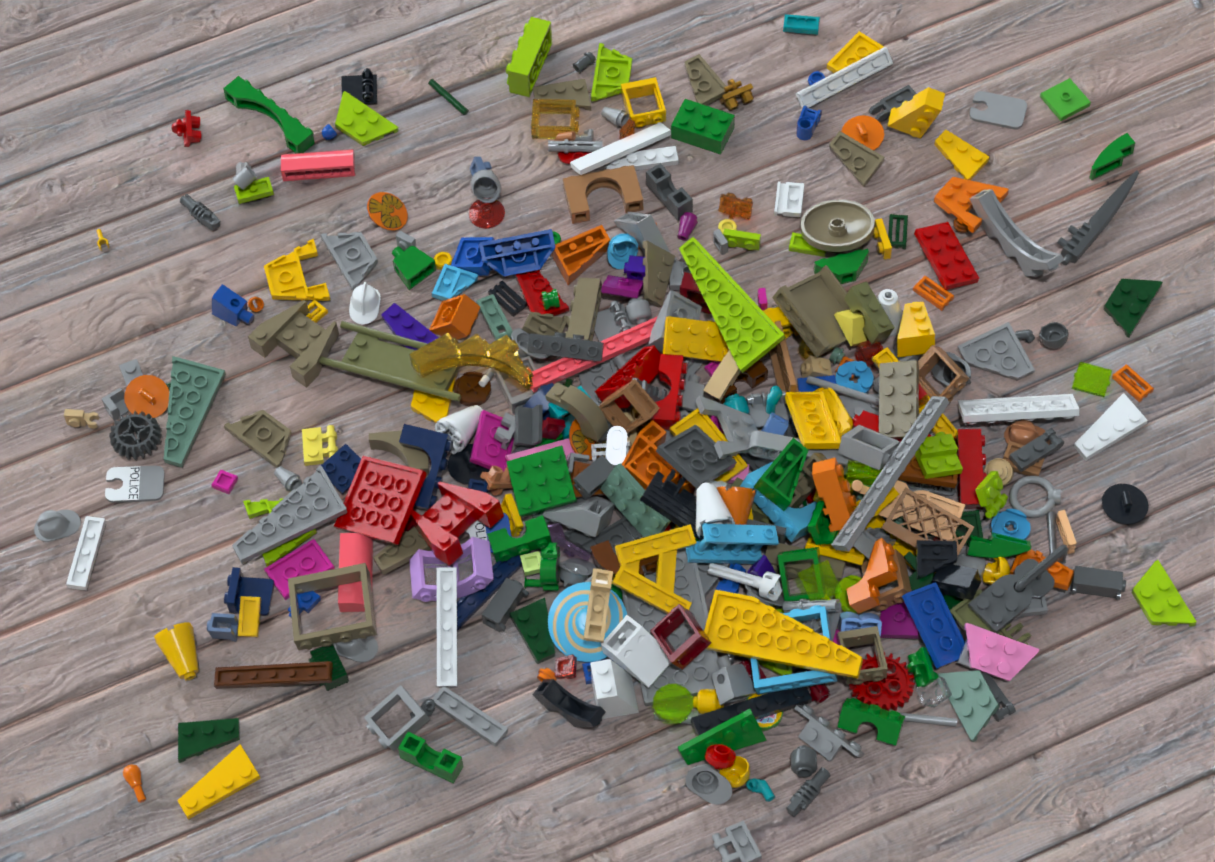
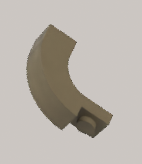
M556 382L545 395L547 401L564 408L576 418L583 435L598 442L608 430V423L601 409L589 396L572 385L568 388Z

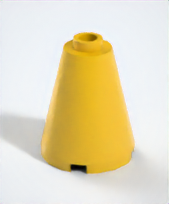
M190 622L173 625L174 629L169 631L167 628L163 629L154 638L179 678L188 681L196 677L199 669L194 629Z

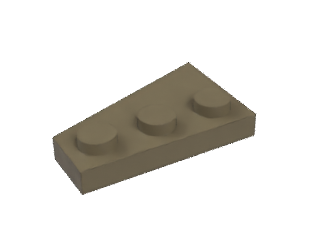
M700 54L684 62L697 103L707 106L721 98L722 95L729 93V91H724L726 85Z
M841 131L837 133L829 144L830 149L863 187L866 186L885 161L884 156Z
M643 241V248L645 249V258H643V265H645V277H643L644 300L660 307L664 302L675 255L649 241Z

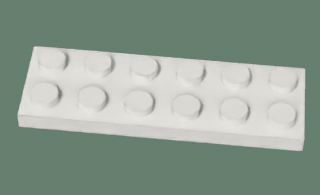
M1073 394L958 400V409L962 420L968 424L984 421L995 423L1001 420L1014 422L1019 419L1032 421L1036 418L1051 420L1054 417L1070 419L1074 416H1079V407Z

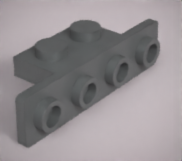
M555 332L554 335L531 333L529 334L527 351L530 353L602 361L604 343L589 341V339H584V335L573 334V337H566V333Z

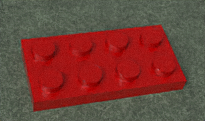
M949 222L915 229L914 235L944 290L978 283L979 276Z

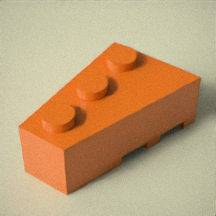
M603 225L555 245L552 257L567 285L571 284L607 252L610 238Z
M835 457L815 462L812 468V476L819 498L822 497L826 508H823L824 514H829L830 532L841 530L854 512V507L857 506L855 496H851L849 481L844 479L843 467L841 464H838Z

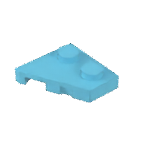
M444 264L433 289L432 297L442 301L456 297L478 280V274Z

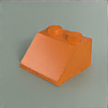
M466 294L441 302L429 330L436 335L453 340L466 338L471 333V327L478 317L480 306Z

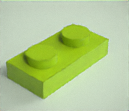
M269 177L254 180L244 190L238 185L234 186L239 204L274 195Z
M724 228L723 235L728 241L729 247H740L747 250L760 249L761 234Z

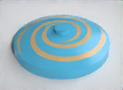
M591 582L577 583L563 590L554 600L548 615V629L555 646L565 656L575 661L586 663L608 658L602 651L601 642L583 640ZM610 590L604 640L627 615L622 600L613 590Z

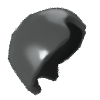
M1058 322L1042 326L1039 333L1041 342L1050 349L1062 347L1067 342L1069 335L1068 329Z

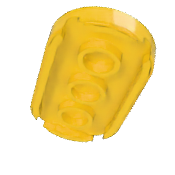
M818 388L813 392H823L841 439L842 435L852 430V418L838 394L832 388Z

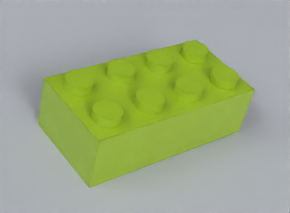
M531 17L529 22L525 24L524 34L518 40V48L513 51L511 64L508 63L506 68L509 92L530 97L553 44L551 21Z

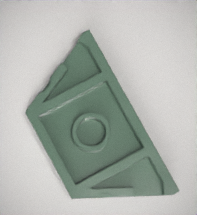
M980 670L938 673L939 681L972 742H975L979 732L983 727L987 726L990 717L996 713L1000 705Z

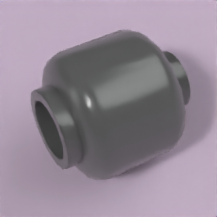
M801 745L791 752V770L797 776L803 778L810 777L816 772L817 753L814 749Z

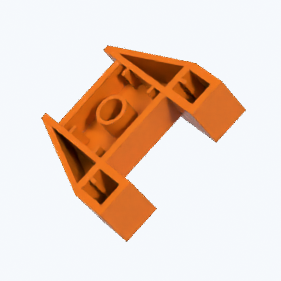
M653 420L638 433L622 463L644 490H646L657 471L665 475L662 479L663 483L672 469L676 471L675 476L671 479L673 483L677 485L678 480L682 477L675 468L656 452L658 446L665 442L667 432ZM686 479L678 493H681L683 488L693 493L695 487Z

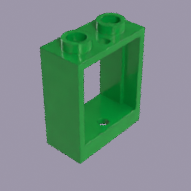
M819 547L779 552L777 556L784 600H822V597L826 595ZM813 559L818 591L790 594L785 562Z

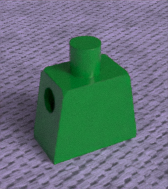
M397 246L392 251V255L395 257L393 259L394 270L408 290H411L436 271L435 260L415 246H410L405 251L400 246Z

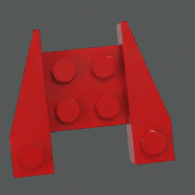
M438 482L442 498L423 515L412 510L410 517L414 527L422 535L435 557L451 566L463 554L458 537L476 520L492 528L504 514L499 500L486 492Z

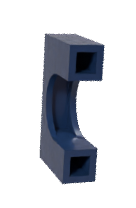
M404 424L399 443L405 447L422 450L428 453L431 459L430 473L425 478L413 507L427 511L438 500L436 496L439 489L437 483L443 482L441 475L442 471L446 470L448 464L446 456L452 449L453 441L448 434Z

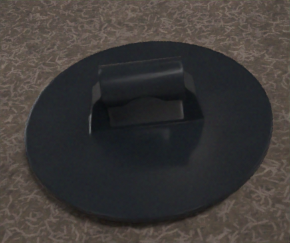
M467 444L461 452L451 454L448 460L449 474L454 480L462 484H469L470 479L484 480L480 477L482 472L490 471V469L469 462L473 444Z
M1115 484L1109 487L1102 497L1104 512L1109 518L1121 524L1138 523L1144 519L1148 512L1149 504L1147 497L1140 489L1130 484Z

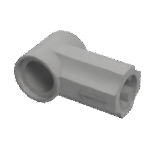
M239 162L236 165V175L233 177V180L244 190L257 176L252 171L251 165L248 162Z

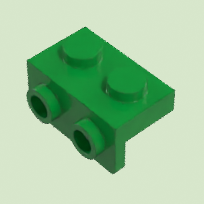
M824 501L817 502L812 518L808 523V532L812 535L816 545L831 544L838 534V531L830 532L829 530L830 517L829 514H824L823 508H826Z

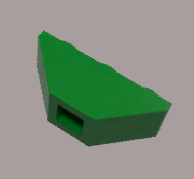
M856 250L831 258L819 259L814 262V274L820 272L827 265L840 284L854 282L868 263L869 250Z

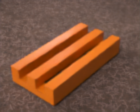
M924 276L913 287L914 292L941 311L954 299L953 294L944 290L943 287L927 276Z
M1127 364L1113 374L1112 379L1139 403L1154 390L1151 385ZM1136 382L1140 384L1145 389V391L1141 387H1139L1136 384Z

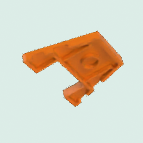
M952 177L935 195L934 202L949 215L953 214L956 216L960 224L967 225L968 230L974 233L981 225L982 218L969 213L973 208L970 198L982 190L993 189L1001 203L1008 195L1009 189Z

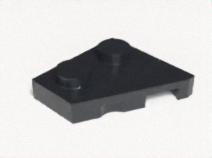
M917 540V579H921L956 563L957 541Z

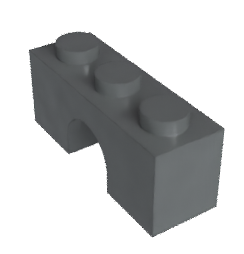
M661 163L646 171V185L677 220H680V217L685 212H693V199L682 187L678 190L674 187L671 174Z

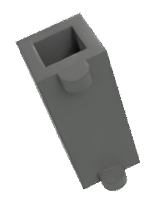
M1075 566L1072 594L1080 593L1120 600L1121 591L1125 592L1126 588L1123 572Z
M505 579L482 613L483 624L498 632L505 631V624L510 618V613L516 609L523 597L529 595V592L524 589V586L519 581Z

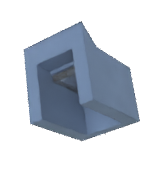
M212 613L211 619L207 622V632H209L213 639H229L237 642L239 621L235 614Z

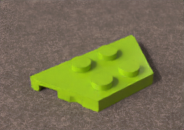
M599 43L591 101L594 102L621 93V84L630 82L632 58L622 55L614 49L611 51L605 48L603 43Z
M346 91L343 92L335 122V127L362 146H365L374 140L384 138L386 134L399 131L398 126Z
M1156 560L1132 589L1134 598L1151 625L1166 624L1168 626H1177V624H1189V626H1195L1197 621L1160 561Z

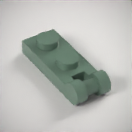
M494 294L476 300L496 344L502 343V340L507 338L512 339L511 334L513 331ZM504 328L505 331L502 332V333H499L498 330Z

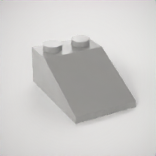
M671 290L652 328L648 345H655L657 350L663 352L666 317L699 320L702 307Z

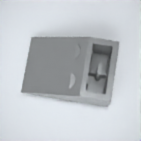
M598 496L590 497L587 500L577 498V502L546 510L543 516L552 522L564 524L569 529L581 531L586 536L596 537L610 524L615 505Z

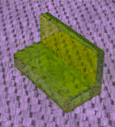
M848 460L846 480L849 483L860 480L865 485H872L882 469L877 470L861 462Z

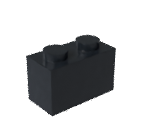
M954 564L936 571L932 579L933 583H937L942 595H951L960 599L966 598L973 600L982 582L978 569Z

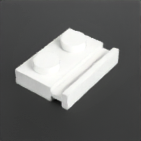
M778 182L774 210L775 216L783 214V216L801 217L804 183L786 182V184Z

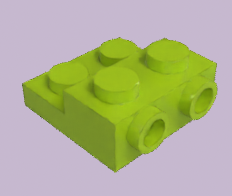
M939 432L935 436H927L916 451L915 457L925 479L962 473L963 468L956 454L958 447L952 434Z

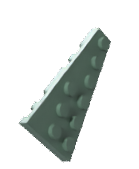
M172 356L173 365L171 370V387L169 390L164 462L183 468L226 373L225 370Z

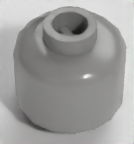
M638 297L628 301L629 304H627L625 309L630 323L639 325L651 319L652 312L647 300Z

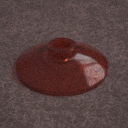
M478 199L469 208V219L479 228L489 229L496 227L505 217L504 206L498 200L484 203Z

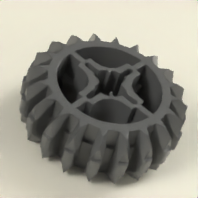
M134 411L133 415L127 412L126 417L120 415V421H115V426H111V433H109L111 446H113L116 453H119L121 457L126 456L128 460L131 457L137 460L139 456L144 459L145 454L151 456V450L157 451L156 445H160V438H162L160 425H158L155 418H152L150 414L145 415L143 411L139 415L136 411Z

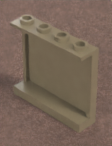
M827 265L820 272L788 288L786 285L780 287L772 297L816 357L848 341L834 316L837 312L851 310L844 299L847 292Z

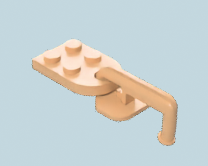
M860 480L853 481L851 485L855 492L863 495L870 488L863 485ZM899 480L896 481L894 488L899 495L893 502L883 508L878 515L885 518L889 517L905 487L908 488L906 483ZM925 490L914 491L916 494L961 519L965 504ZM907 493L903 499L905 508L916 505L915 498ZM900 504L898 510L903 509L902 504ZM924 505L919 507L922 518L934 515L931 506ZM917 507L906 510L908 521L920 519ZM935 509L936 514L941 513L940 511ZM904 511L895 513L892 520L903 516L906 522ZM947 515L937 516L939 528L951 525ZM934 517L923 520L926 531L937 529ZM952 519L953 524L959 523V522L955 521L954 519ZM921 521L910 524V527L924 532ZM958 525L954 526L955 533L958 528ZM952 527L940 530L942 539L950 540L954 538ZM938 531L927 533L940 538Z

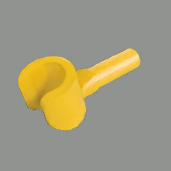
M97 229L99 237L97 244L99 250L102 251V244H106L108 248L110 246L108 240L103 237L101 229Z

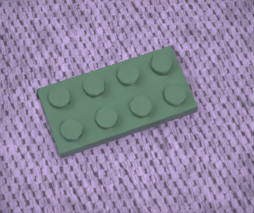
M621 463L617 464L600 488L602 492L643 538L664 532L671 521L640 501L645 491L644 488Z

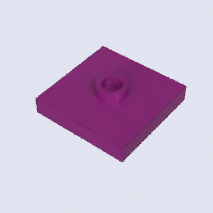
M608 275L602 285L601 292L637 299L643 289V280Z
M905 602L897 603L886 610H881L880 620L882 626L880 638L919 639V631Z

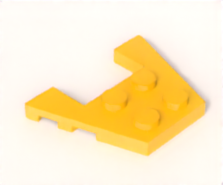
M314 239L307 241L308 244L302 247H296L292 253L286 256L282 255L264 265L272 300H330L326 283L307 287L300 260L318 256Z

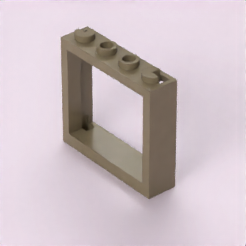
M366 563L288 578L293 637L298 650H310L318 646L326 647L333 643H346L353 639H366L368 636L377 635L370 572ZM358 581L362 582L366 622L301 635L297 594Z

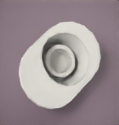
M367 282L354 289L349 308L351 319L361 325L369 324L377 318L381 300L378 290L368 285Z

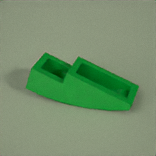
M1128 133L1118 137L1100 153L1091 168V181L1121 167L1123 159L1133 154L1135 141Z
M991 532L990 539L970 535L966 550L967 555L1007 557L1030 551L1031 543L1027 540Z

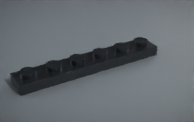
M807 686L770 692L692 717L691 723L697 736L748 709H751L755 719L758 720L793 709L796 705L802 706L811 703L812 697Z

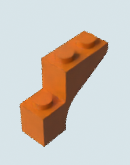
M883 538L875 542L863 578L855 585L846 589L849 605L858 614L879 606L878 597H880V592L878 588L898 580L896 574L898 567L893 559L894 549Z

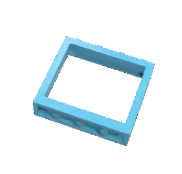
M815 605L806 610L793 609L788 613H782L798 622L821 618L823 636L832 641L829 617L825 606ZM751 658L754 689L758 695L838 681L836 674L816 670L760 679L758 659Z

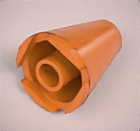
M726 486L717 487L735 524L746 525L756 490L733 486L726 490Z

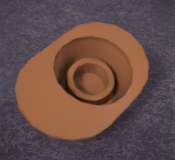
M1021 419L1006 428L1004 439L1007 444L1009 441L1026 445L1044 434L1045 430L1035 426L1031 421Z

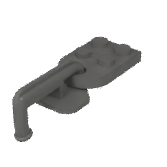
M1067 545L1059 546L1040 563L1034 559L1023 561L1015 568L1014 575L1010 574L1000 577L972 600L968 607L994 633H999L1029 607L1032 597H1043L1053 589L1055 581L1047 569L1056 562L1063 565L1066 563Z

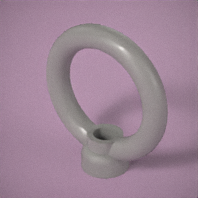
M1026 476L1013 484L1009 500L1013 509L1023 512L1026 517L1038 518L1051 511L1055 504H1061V489H1055L1043 477ZM1030 483L1043 486L1048 492L1047 504L1038 510H1028L1022 507L1017 499L1018 491L1022 486Z

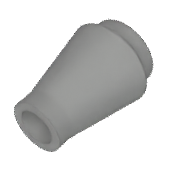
M604 107L601 113L602 117H605L617 127H624L629 120V115L625 110Z
M282 466L276 468L274 475L287 491L296 490L301 486L302 481L299 475Z

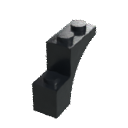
M544 679L532 694L548 711H559L574 727H596L601 723L602 716L606 712L601 706L589 704L572 695L554 679Z

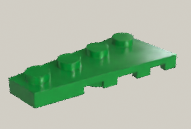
M748 709L678 746V749L686 764L690 765L706 760V750L711 745L722 744L735 751L767 741L751 709Z

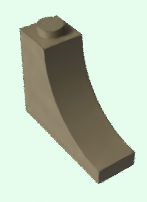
M402 431L369 433L371 450L376 449L390 452L398 456L406 466L425 471L427 473L426 477L429 475L428 453L402 446L399 443Z

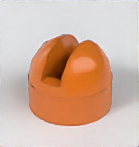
M254 296L249 299L248 307L250 310L259 312L263 309L264 302L261 298ZM253 300H255L257 308L254 307Z

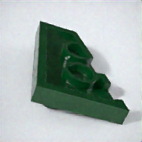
M545 598L511 612L510 618L535 662L540 664L555 657L554 643L548 629V610Z

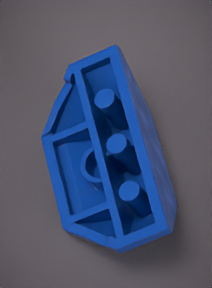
M552 229L481 242L479 247L482 262L505 277L540 270L555 249Z

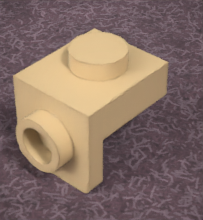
M811 355L801 364L802 377L831 376L830 360Z

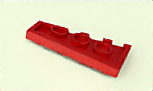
M540 270L515 274L530 312L553 314V316L569 311V306L566 302H563L559 294L560 307H550L549 310L544 309L541 292L546 291L548 293L553 288L550 282L542 276Z

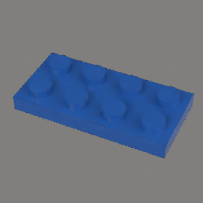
M935 582L904 594L902 598L936 669L958 661L965 641L937 583Z

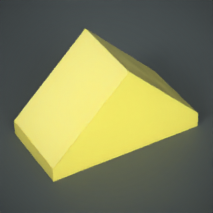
M845 310L834 314L850 346L867 342V336L863 331L865 318L862 313H852L851 310Z

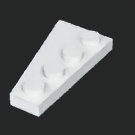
M1123 393L1075 442L1074 448L1087 461L1146 425L1148 420Z

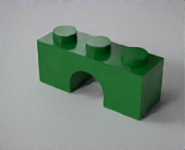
M544 516L524 521L526 533L520 538L509 536L506 528L488 533L487 536L496 562L507 561L511 557L524 555L535 549L546 548L549 543H552Z
M846 698L837 727L857 733L861 723L871 722L878 729L876 740L896 746L900 738L905 716L897 711L881 709L878 705H868L855 698Z
M407 732L398 747L401 759L453 784L463 768L461 756L446 749H443L442 752L435 751L427 745L425 739L410 732Z

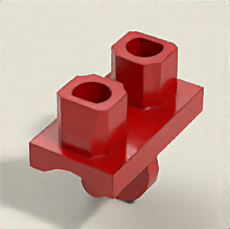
M185 110V118L182 120L177 119L172 124V132L176 133L179 137L183 135L184 147H189L191 142H200L201 131L192 130V128L199 129L200 117L191 116V110Z

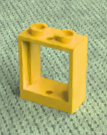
M656 77L621 84L622 98L626 112L629 115L631 128L666 121V109ZM654 95L658 110L633 114L629 99Z

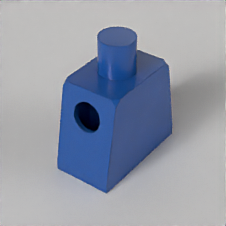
M222 284L212 296V315L234 326H238L241 321L250 324L254 319V314L247 311V301Z

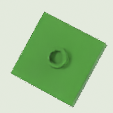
M1070 78L1040 94V98L1060 121L1091 105L1089 99Z

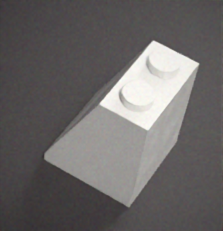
M611 659L590 662L596 706H601L606 711L602 719L639 713L631 674Z

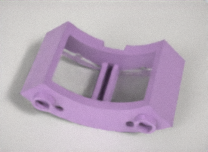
M471 537L461 545L463 554L451 566L436 558L432 551L418 549L409 560L412 598L423 602L437 601V568L457 567V598L484 589L493 580L490 542Z

